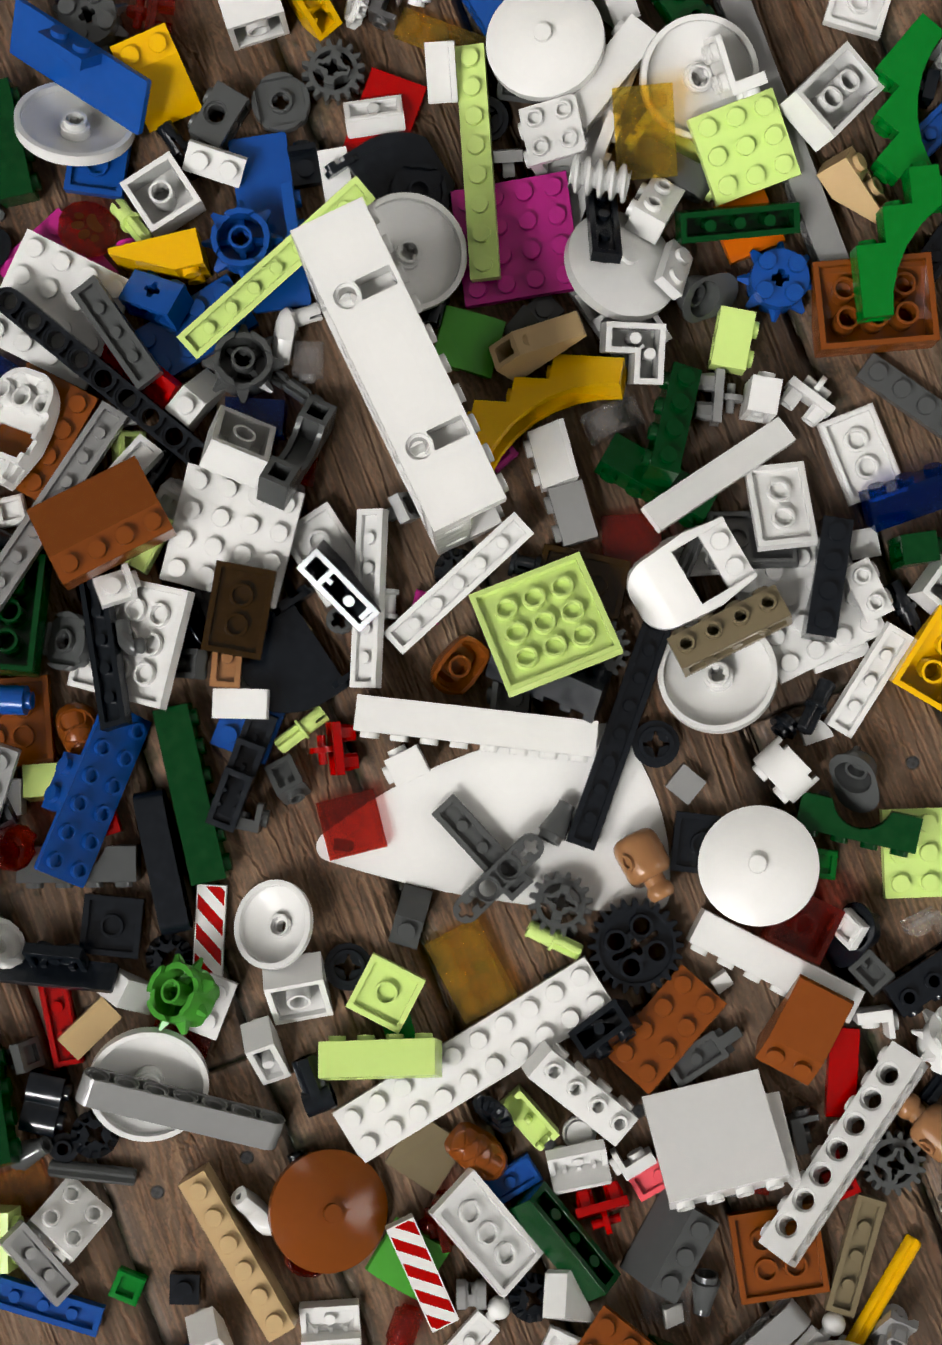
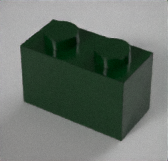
M936 530L899 535L888 540L887 547L891 570L927 565L941 560L942 539L940 536L937 537Z

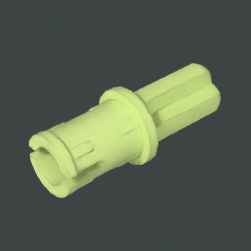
M124 199L115 200L121 207L120 209L113 202L111 203L110 212L120 222L121 229L125 233H129L135 242L149 239L152 236L150 230L142 222L140 214L134 212Z
M318 706L299 721L295 719V724L275 738L274 743L282 753H286L304 738L309 739V735L330 719L322 708Z
M530 921L524 934L525 937H529L547 946L548 951L553 949L574 960L580 957L583 950L581 943L567 936L562 937L560 930H556L554 935L550 936L549 927L541 931L539 929L540 923Z

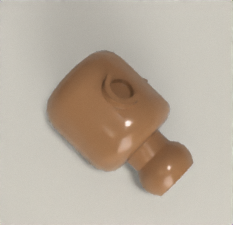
M642 828L624 837L614 845V856L628 882L632 885L644 883L647 888V897L651 902L656 903L674 893L673 883L667 880L663 874L670 866V859L664 845L654 830Z
M911 1093L897 1115L902 1119L909 1120L913 1124L909 1134L913 1142L935 1161L942 1163V1104L933 1103L926 1108L921 1103L919 1096Z

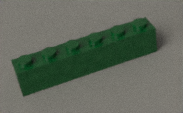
M185 703L167 707V711L161 709L152 711L191 886L225 879L230 876L229 870H233L231 855L229 852L225 853L223 841H227L226 831L205 823L215 795H212L210 783H214L213 773L210 765H205L203 756L207 754L204 737H199L197 726L201 725L198 709L192 708V703Z

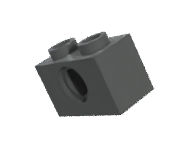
M218 80L214 87H209L203 97L204 104L199 113L195 112L188 122V132L193 140L227 151L228 141L234 139L252 106L248 97ZM216 113H223L225 115L220 122L214 123L210 121L211 117Z

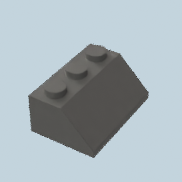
M664 1189L656 1197L619 1267L649 1290L676 1305L720 1224L713 1215L697 1206L686 1212H677V1209L670 1210L668 1197Z

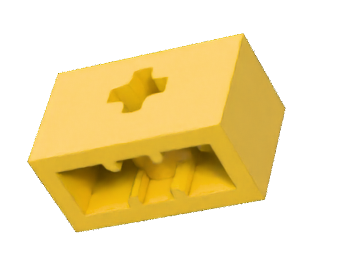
M287 0L302 26L320 42L343 23L330 0Z

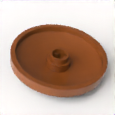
M333 1148L314 1150L292 1161L276 1180L268 1203L269 1228L280 1251L297 1266L321 1274L342 1272L362 1262L380 1241L388 1214L385 1188L377 1172L359 1156Z

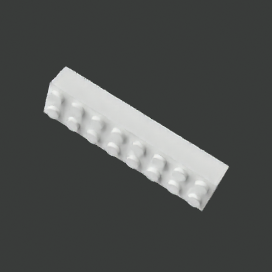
M357 694L353 730L360 731V737L379 739L380 734L390 735V741L409 743V737L420 738L419 744L438 746V742L441 740L450 741L449 747L468 749V744L480 745L479 751L497 753L498 747L509 748V754L527 756L528 750L539 751L538 757L557 759L558 754L568 755V761L587 763L588 757H595L599 721H593L591 724L576 718Z

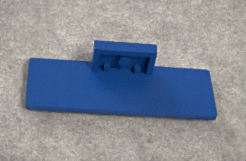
M15 0L10 53L135 135L142 134L151 80L28 1Z
M278 132L229 140L228 147L230 152L248 157L240 187H235L237 202L242 200L245 208H250L257 214L269 209L272 213L268 221V227L271 233L283 236L284 240L291 234L290 230L299 227L304 222V218L299 219L297 208H302L300 189L295 190L293 186L286 133ZM246 237L242 238L243 245H245L248 240ZM303 266L297 269L253 309L254 313L261 314L281 311L286 307L292 309L301 308L312 304L309 282Z
M131 712L133 724L106 732L100 729L99 716L97 715L81 755L64 751L62 758L57 762L56 772L51 784L44 793L41 807L56 812V815L35 862L34 869L77 887L84 888L150 729V721Z

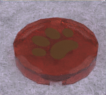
M79 201L71 203L63 209L58 220V235L61 242L69 250L85 254V257L93 258L106 254L108 252L107 248L114 246L118 235V225L114 216L105 207L95 202Z

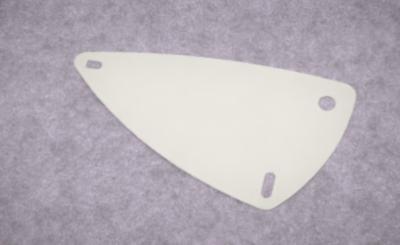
M607 723L598 724L595 755ZM632 746L595 850L593 851L567 841H562L558 847L542 839L544 844L543 854L525 871L534 882L513 901L504 893L495 901L524 905L535 903V900L529 898L530 892L538 893L534 884L536 882L542 885L545 884L543 877L546 874L551 879H554L556 871H559L561 878H565L566 874L570 872L572 881L580 877L582 879L579 885L581 889L589 887L590 890L585 894V898H593V903L586 905V908L590 910L611 911L610 903L619 908L621 907V898L625 900L627 905H631L633 896L637 898L638 905H641L643 900L648 898L646 886L635 888L628 882L613 853L614 845L624 837L642 828H651L659 837L669 856L667 834L657 796L642 763L635 757ZM498 747L497 753L477 750L432 768L430 772L398 788L396 786L345 817L319 837L316 844L317 853L326 861L411 885L462 895L484 871L432 816V813L454 794L507 851L524 834L534 833L539 835L541 831L539 829L540 825L556 807L559 800L575 807L569 825L570 829L595 757H588L587 763L568 761V755L558 754L557 759L538 757L539 751L528 750L527 756L509 754V748ZM335 838L352 840L355 844L352 851L334 850ZM525 840L523 842L525 849L520 854L517 849L512 852L521 860L522 865L528 862L523 858L528 852L537 853L536 845L538 842L536 840L532 842ZM667 869L663 874L670 881V870ZM484 880L479 885L480 893L486 897L494 895L497 889L495 883L491 880ZM560 885L552 886L544 893L552 894L559 890ZM571 888L570 895L574 901L580 903L577 893ZM472 891L469 894L470 896L477 898L474 891ZM669 896L658 901L660 909L667 904ZM559 897L558 901H552V903L556 904V908L569 906L564 903L565 899ZM649 900V907L651 908L655 903Z

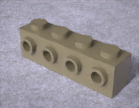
M775 584L770 587L762 586L753 591L752 596L742 601L737 599L728 603L725 606V610L715 615L714 613H709L701 617L697 624L689 628L681 627L672 632L671 637L667 638V641L685 677L793 624L792 615Z

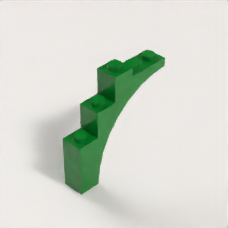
M924 13L919 16L874 70V73L878 76V81L885 87L882 91L890 93L891 96L875 114L870 123L874 126L873 128L879 136L889 138L891 142L875 160L870 169L881 183H888L891 187L899 178L902 180L901 175L910 167V164L918 161H928L929 165H931L922 142L918 122V93L925 66L933 49L942 38V29ZM942 208L935 213L942 214Z
M918 161L910 164V167L901 175L904 204L902 200L889 201L884 203V206L876 213L879 243L875 239L863 240L858 242V245L850 252L857 324L887 321L894 315V287L898 267L906 247L920 225L929 216L942 208V173L940 176L939 164L929 165L928 161Z

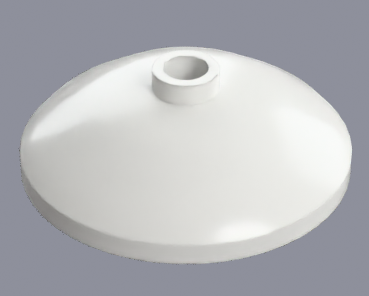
M267 880L253 887L242 899L234 921L236 945L244 959L253 966L266 970L281 969L295 962L308 946L313 931L314 919L310 901L298 886L284 880ZM286 923L285 930L283 931V925Z

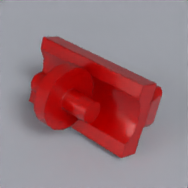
M341 721L325 723L326 738L325 735H318L317 747L309 748L310 754L318 753L319 765L328 764L329 760L330 776L346 775L345 771L359 768L357 752H343V742L356 741V731L353 730L354 725L341 724Z
M618 1181L603 1185L606 1201L596 1204L591 1188L577 1191L576 1203L578 1209H575L578 1221L601 1214L602 1218L591 1221L593 1230L605 1227L607 1235L613 1234L611 1225L622 1222L620 1213L610 1216L607 1213L630 1206L628 1197L623 1194Z

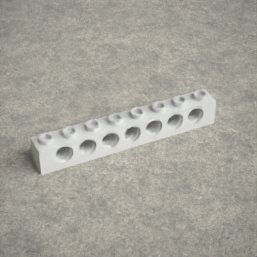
M893 1040L889 1046H884L877 1057L878 1063L874 1069L867 1071L860 1083L862 1087L856 1096L852 1095L845 1103V1112L840 1120H835L829 1127L827 1132L829 1136L824 1144L818 1145L813 1151L810 1158L812 1162L806 1171L802 1170L799 1172L801 1177L799 1188L793 1189L789 1196L785 1195L780 1200L777 1206V1214L772 1221H767L760 1231L761 1238L758 1242L794 1268L928 1069L927 1064L919 1057ZM898 1071V1077L894 1082H885V1076L888 1072ZM880 1095V1105L876 1108H869L871 1097ZM858 1120H864V1129L860 1133H853V1124ZM841 1145H847L848 1152L846 1156L837 1159L835 1156L837 1148ZM830 1170V1180L825 1184H820L819 1175L821 1172ZM808 1195H813L814 1203L812 1207L804 1210L802 1207L803 1199ZM795 1220L797 1223L796 1231L792 1235H787L785 1232L787 1223Z

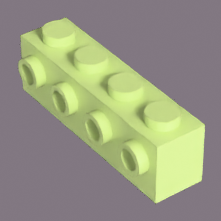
M415 1033V1038L404 1039V1034H386V1039L375 1040V1035H357V1040L346 1041V1036H328V1041L318 1042V1078L322 1080L442 1077V1041L433 1038V1033Z

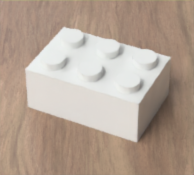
M846 41L779 105V108L812 149L817 152L834 139L885 87L878 81V76L850 43Z

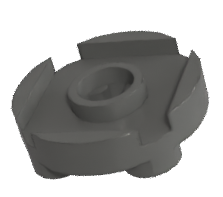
M287 72L268 74L260 80V84L252 93L251 105L253 113L266 131L291 133L307 123L311 110L309 92L305 84L294 78L293 75ZM283 96L285 101H289V105H286L283 110L274 107L273 104L278 102L277 97Z
M69 611L57 613L54 616L58 617L53 623L48 622L45 627L42 654L48 657L50 663L47 662V664L51 668L61 671H74L79 667H86L90 661L84 616ZM65 638H69L68 645L65 644Z

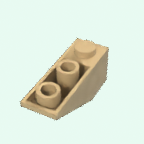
M853 146L823 162L816 174L833 200L875 224L876 213L884 206V203L889 202L883 193L881 182L878 178L871 175L867 169V162L864 156L859 152L857 153Z
M573 311L511 331L488 348L496 371L513 381L514 377H526L585 338L587 334L579 312Z

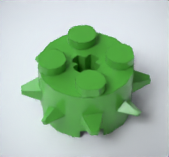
M175 954L171 964L158 967L151 976L147 986V992H150L147 1006L152 1015L160 1020L158 1030L162 1031L171 1023L177 1026L181 1035H187L189 1027L201 1026L212 1012L214 1004L220 996V990L209 972L201 968L204 960L202 957L193 965L185 963L181 954Z

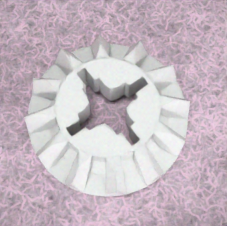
M346 0L344 20H346L347 28L355 30L362 24L369 7V0Z

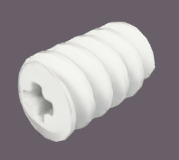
M576 153L573 157L567 188L571 183L573 193L577 194L581 186H584L585 196H589L593 188H595L597 198L599 199L607 191L609 201H612L615 195L619 193L620 203H624L627 197L632 170L628 173L627 165L623 163L619 170L616 171L614 161H610L605 169L603 159L601 158L598 159L595 166H592L590 156H587L583 164H581L579 154Z

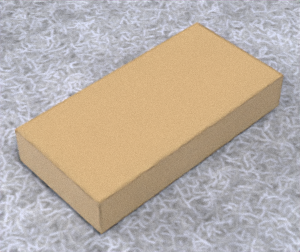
M100 996L57 1040L79 1060L122 1016Z

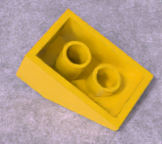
M165 22L110 46L114 57L151 80L145 124L149 133L156 131L166 121L171 120L174 123L200 111L202 105Z
M196 228L107 248L110 257L122 270L133 272L134 269L146 273L147 271H153L164 279L170 281L177 279L184 284L188 283V285H199L204 283L206 278L212 277L206 249L201 244L203 240Z
M938 605L916 633L914 640L888 680L942 712V606Z

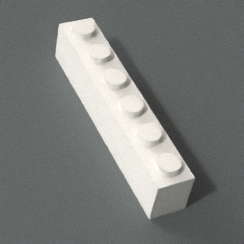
M702 907L685 938L688 942L692 943L691 950L705 957L708 952L717 956L716 962L730 970L737 966L745 971L744 977L758 984L761 979L770 983L769 989L783 997L786 996L798 976L802 974L853 1000L854 1005L845 1021L850 1024L865 994V991Z

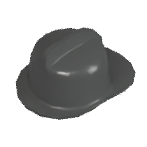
M728 272L708 276H689L683 295L676 299L685 320L690 323L700 322L716 317L721 305L731 307L737 297L738 281L734 275Z
M859 745L854 746L843 754H837L832 757L829 763V772L838 800L846 808L858 813H866L875 809L880 801V792L876 779L877 763L874 758L862 751Z

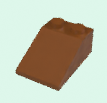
M800 974L757 1037L755 1059L809 1085L824 1064L854 1005V1001Z

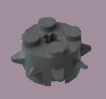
M59 0L58 4L52 7V10L57 14L59 22L108 53L111 51L110 46L117 44L118 39L129 37V33L123 28L120 16L128 8L127 3L115 4L113 0Z
M241 324L238 333L232 331L216 342L214 356L202 360V366L215 371L217 381L212 390L215 393L224 390L230 395L239 398L241 404H245L247 399L263 391L271 394L274 391L270 384L273 372L284 368L283 361L272 357L270 346L274 337L268 336L263 338L256 332L250 331L251 333H249L246 324ZM238 363H241L243 365L249 363V365L241 367L238 366Z

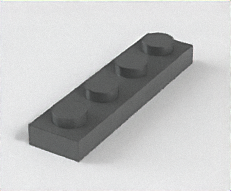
M91 276L70 293L137 390L142 391L164 374L159 364L97 276Z
M873 352L854 379L942 440V400Z
M454 794L432 813V816L484 872L506 852ZM507 859L502 862L500 869L504 875L512 876L517 872L518 865L514 860ZM524 872L504 894L513 901L534 881Z

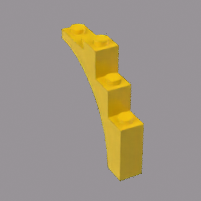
M559 354L553 358L552 365H548L546 379L514 377L512 388L507 390L506 402L474 400L472 411H468L467 415L470 413L474 414L481 430L476 435L481 445L487 443L492 451L495 461L490 464L493 470H495L503 454L519 436L551 414L577 404L597 400H623L627 382L625 359L621 357Z

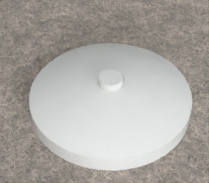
M504 0L493 14L486 34L487 58L497 80L512 94L535 102H545L573 94L580 90L598 70L603 59L606 44L603 21L598 8L592 0Z
M703 13L691 14L672 21L654 36L643 55L639 73V85L643 102L652 118L662 128L676 136L692 139L686 122L688 119L738 101L736 96L721 100L719 94L715 95L710 81L713 73L710 64H705L701 53V47H704L703 40L718 33L721 34L735 81L759 73L756 52L748 37L739 27L720 16Z
M55 82L30 90L20 98L14 109V130L20 143L39 158L56 164L93 166L106 163L125 153L135 138L134 133Z
M392 193L372 202L371 204H373L380 219V223L376 224L380 235L387 234L395 252L390 254L395 266L401 263L409 279V282L404 284L409 295L416 294L423 311L437 307L456 290L466 270L467 245L459 223L442 204L418 193Z
M619 212L623 254L620 264L590 261L586 217L569 236L564 251L566 274L576 293L593 310L613 320L640 322L657 315L671 300L654 282L666 244L665 240L660 236L656 245L628 231L624 227L629 217L625 213Z
M698 620L686 625L685 627L689 628L697 624ZM766 638L688 677H685L667 643L658 668L659 689L670 712L686 726L710 734L734 732L755 722L771 704L778 684L776 657Z
M754 805L741 807L727 813L709 829L699 850L698 874L704 893L718 911L735 922L748 926L764 927L791 919L807 905L817 887L820 862L815 842L800 821L783 810L770 806Z
M141 1027L123 1032L108 1041L97 1053L91 1064V1067L206 1095L209 1093V1073L201 1052L186 1037L168 1029L160 1031L158 1027ZM92 1109L97 1119L108 1130L120 1137L133 1141H160L173 1137L183 1131Z

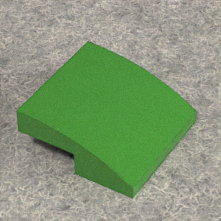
M446 305L441 327L437 334L438 341L435 342L434 347L438 355L445 354L452 370H461L490 379L494 363L488 347L502 338L506 321Z
M419 1228L435 1266L439 1270L451 1250L448 1245L424 1234ZM386 1232L365 1269L391 1287L417 1300Z

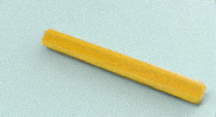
M909 1234L904 1237L845 1341L855 1342L860 1345L865 1344L919 1251L921 1242Z

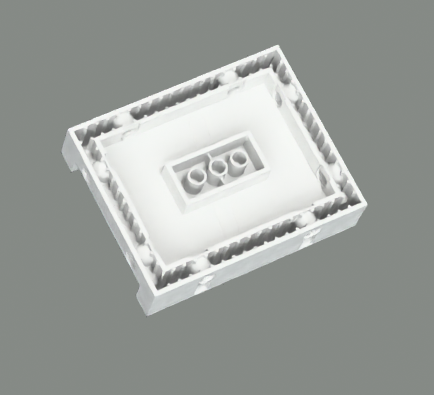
M360 197L290 230L312 293L439 556L450 549H454L496 529L502 523L500 518L505 516L500 504L506 502L505 492L509 491V487L502 473L496 475L490 464L495 461L489 445L487 443L481 445L476 435L477 432L481 431L473 413L467 415L462 405L466 401L459 383L452 385L447 374L452 371L445 354L438 355L433 345L438 340L430 323L424 325L419 316V313L423 312V308L415 293L409 295L404 285L409 282V279L401 263L395 266L390 254L395 252L387 234L380 235L376 224L380 223V219L373 204L367 206L363 197Z

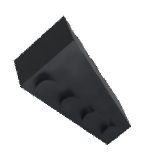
M491 654L485 676L503 684ZM595 664L534 688L529 692L533 698L542 702L551 699L560 704L559 709L567 713H571L572 710L583 713L582 720L592 724L603 706L613 672L607 671L603 665Z

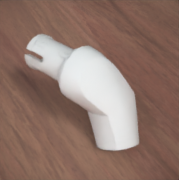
M317 302L294 310L286 307L279 312L273 333L272 357L283 361L284 365L290 364L296 331L299 330L298 327L323 320Z
M245 1186L238 1187L231 1195L232 1205L259 1233L265 1236H272L268 1222V1205Z

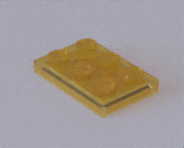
M672 82L612 88L617 171L625 163L627 165V172L630 173L632 170L630 180L678 176Z
M478 918L471 923H463L424 944L465 1024L518 997Z

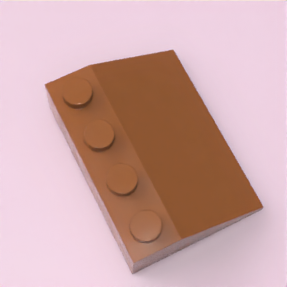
M931 252L903 255L898 267L894 287V315L887 321L857 324L850 259L811 263L812 337L815 358L932 348L940 340Z
M27 362L26 368L44 373L53 381L58 389L61 402L57 424L43 457L16 487L17 491L36 500L101 404V401L71 383ZM1 423L0 451L17 457L20 452L25 453L33 441L30 438L32 434Z
M135 456L26 510L48 558L63 586L68 591L177 536Z

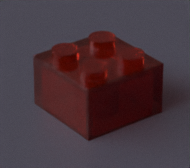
M812 896L807 905L798 914L785 922L764 926L760 936L766 941L820 966L845 911Z

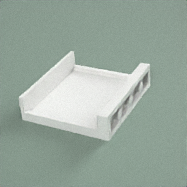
M758 1069L642 1097V1105L647 1117L670 1210L677 1209V1212H686L694 1209L695 1204L707 1202V1205H714L725 1201L724 1197L736 1194L737 1198H743L753 1195L756 1189L766 1187L768 1191L777 1190L784 1187L785 1182H788L789 1171Z

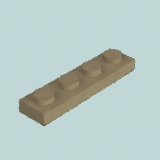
M863 1193L855 1194L830 1280V1292H827L823 1305L825 1310L851 1318L855 1317L887 1205L884 1199Z

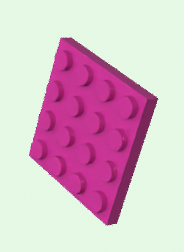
M566 171L495 183L501 280L471 282L464 189L450 191L453 216L463 231L467 245V264L462 278L465 307L467 309L575 291L568 279L564 264L565 246L569 236L575 229L569 186L567 188L568 176Z

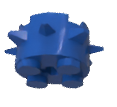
M239 200L236 208L226 210L224 215L214 212L210 215L215 224L212 226L210 238L202 241L201 244L204 247L213 249L218 257L213 269L216 273L227 269L235 274H239L242 278L274 249L275 244L283 241V236L271 233L268 227V221L272 213L269 209L257 214L252 209L245 208L243 201ZM246 237L248 242L245 245L239 246L237 242L241 243V238Z
M781 241L778 242L776 249H771L763 254L754 249L750 251L753 262L752 268L749 273L737 276V281L746 284V293L749 298L745 305L747 310L759 307L758 310L770 314L771 322H776L780 314H784L790 309L802 315L805 312V308L801 298L807 290H811V280L807 262L810 259L808 254L802 256L792 250L785 249L784 243ZM774 277L779 278L783 282L781 286H777L776 281H772Z

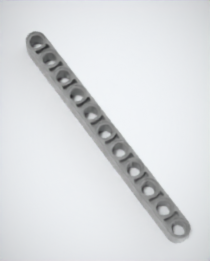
M713 0L718 16L735 24L750 40L758 59L759 72L765 71L768 83L759 86L760 90L764 91L773 88L778 105H780L788 96L752 1ZM782 114L801 171V175L783 181L782 185L788 201L800 202V232L812 262L850 259L821 182L816 176L817 172L805 140Z

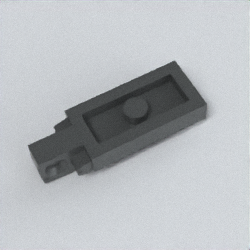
M737 1025L725 1033L720 1027L715 1031L712 1030L692 1045L670 1071L679 1088L729 1057L730 1053L735 1051L731 1044L744 1036Z

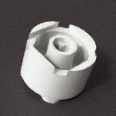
M778 735L752 759L755 763L752 769L764 782L769 778L775 784L772 790L784 804L789 800L794 803L820 779L816 774L811 778L808 776L812 770L787 744L783 748L779 745L783 739Z

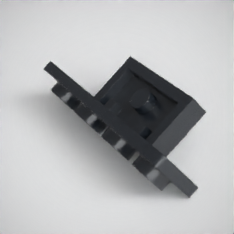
M37 941L36 943L25 942L22 951L25 959L22 963L11 969H0L1 983L101 993L113 992L119 972V966L116 963L90 961L84 949L76 944L68 943L65 946L53 945L46 941Z

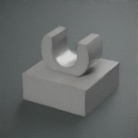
M523 149L493 150V163H502V177H515L514 162H523Z
M398 492L388 497L392 506L387 508L389 510L388 522L398 520L401 525L412 523L420 518L408 492Z

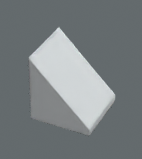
M724 968L709 978L718 994L734 984Z
M683 1303L662 1305L665 1329L684 1322Z

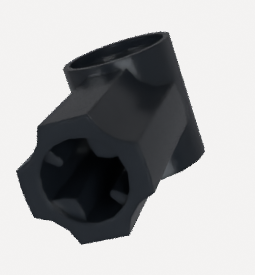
M316 1052L292 1061V1067L302 1090V1103L308 1117L310 1118L338 1107L337 1098L331 1083L318 1078V1057Z

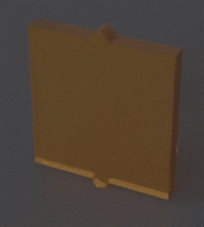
M41 1160L37 1161L27 1170L11 1169L0 1174V1204L21 1205V1215L24 1218L35 1214L53 1193L50 1186L51 1178H47Z

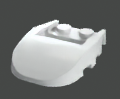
M26 367L14 368L0 378V425L2 423L32 434L30 438L33 439L26 452H20L17 457L0 451V486L10 491L16 489L43 457L60 413V396L53 381L46 374Z
M718 516L712 521L694 526L661 541L657 547L640 558L630 569L627 576L626 589L630 600L643 621L655 629L667 631L687 625L714 612L758 575L754 572L734 538L724 517ZM696 537L700 540L728 588L703 604L672 553Z

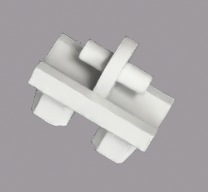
M793 375L783 387L786 390L779 401L782 406L790 411L796 407L799 401L807 405L809 408L801 419L812 428L823 419L828 418L836 409L834 405L826 400L832 392L823 386L828 379L824 375L818 381L808 375L803 382Z

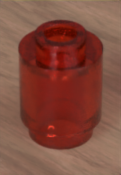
M404 1303L402 1306L395 1307L386 1333V1345L415 1344L423 1320V1316L419 1313V1309L416 1306Z

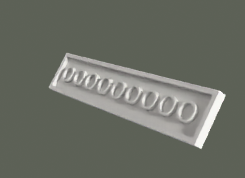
M584 955L442 1043V1077L384 1079L334 1110L332 1114L357 1155L367 1163L520 1068L543 1040H546L553 1046L555 1043L559 1044L569 1038L568 1033L612 1001Z

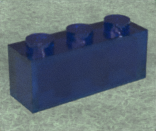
M933 462L926 464L922 470L913 473H900L895 476L894 480L885 483L875 482L870 484L867 489L858 492L866 524L875 532H879L941 510L942 463Z

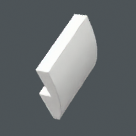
M359 1298L300 1302L301 1345H362Z

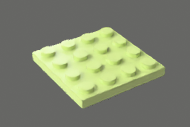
M580 552L468 595L509 698L623 654L622 646Z

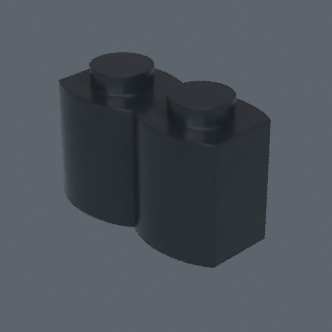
M36 1068L30 1071L18 1130L54 1137L58 1130L64 1129L67 1119V1113L63 1112L64 1102L70 1100L73 1091V1083H69L70 1074L43 1068Z

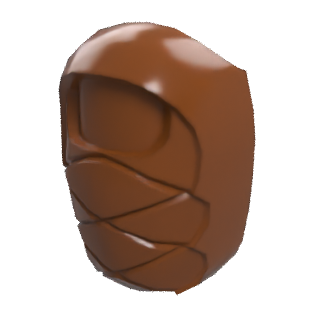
M469 634L460 635L436 658L430 671L432 685L444 694L463 695L471 688L484 670L489 660L488 648Z
M80 702L67 703L59 708L56 714L57 732L67 752L81 755L98 714L93 707Z
M459 1123L445 1140L444 1147L446 1152L465 1170L469 1167L474 1169L482 1180H498L508 1167L507 1155L500 1142L491 1133L473 1123Z

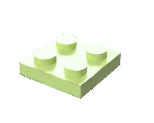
M373 952L345 1007L399 1034L426 979Z

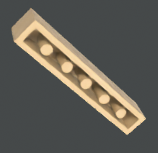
M210 1162L185 1175L178 1187L268 1342L270 1343L294 1329L298 1319L297 1312L239 1212L232 1205L228 1193Z

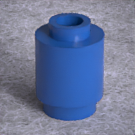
M0 685L1 715H28L30 709L34 708L35 694L30 691L29 686Z

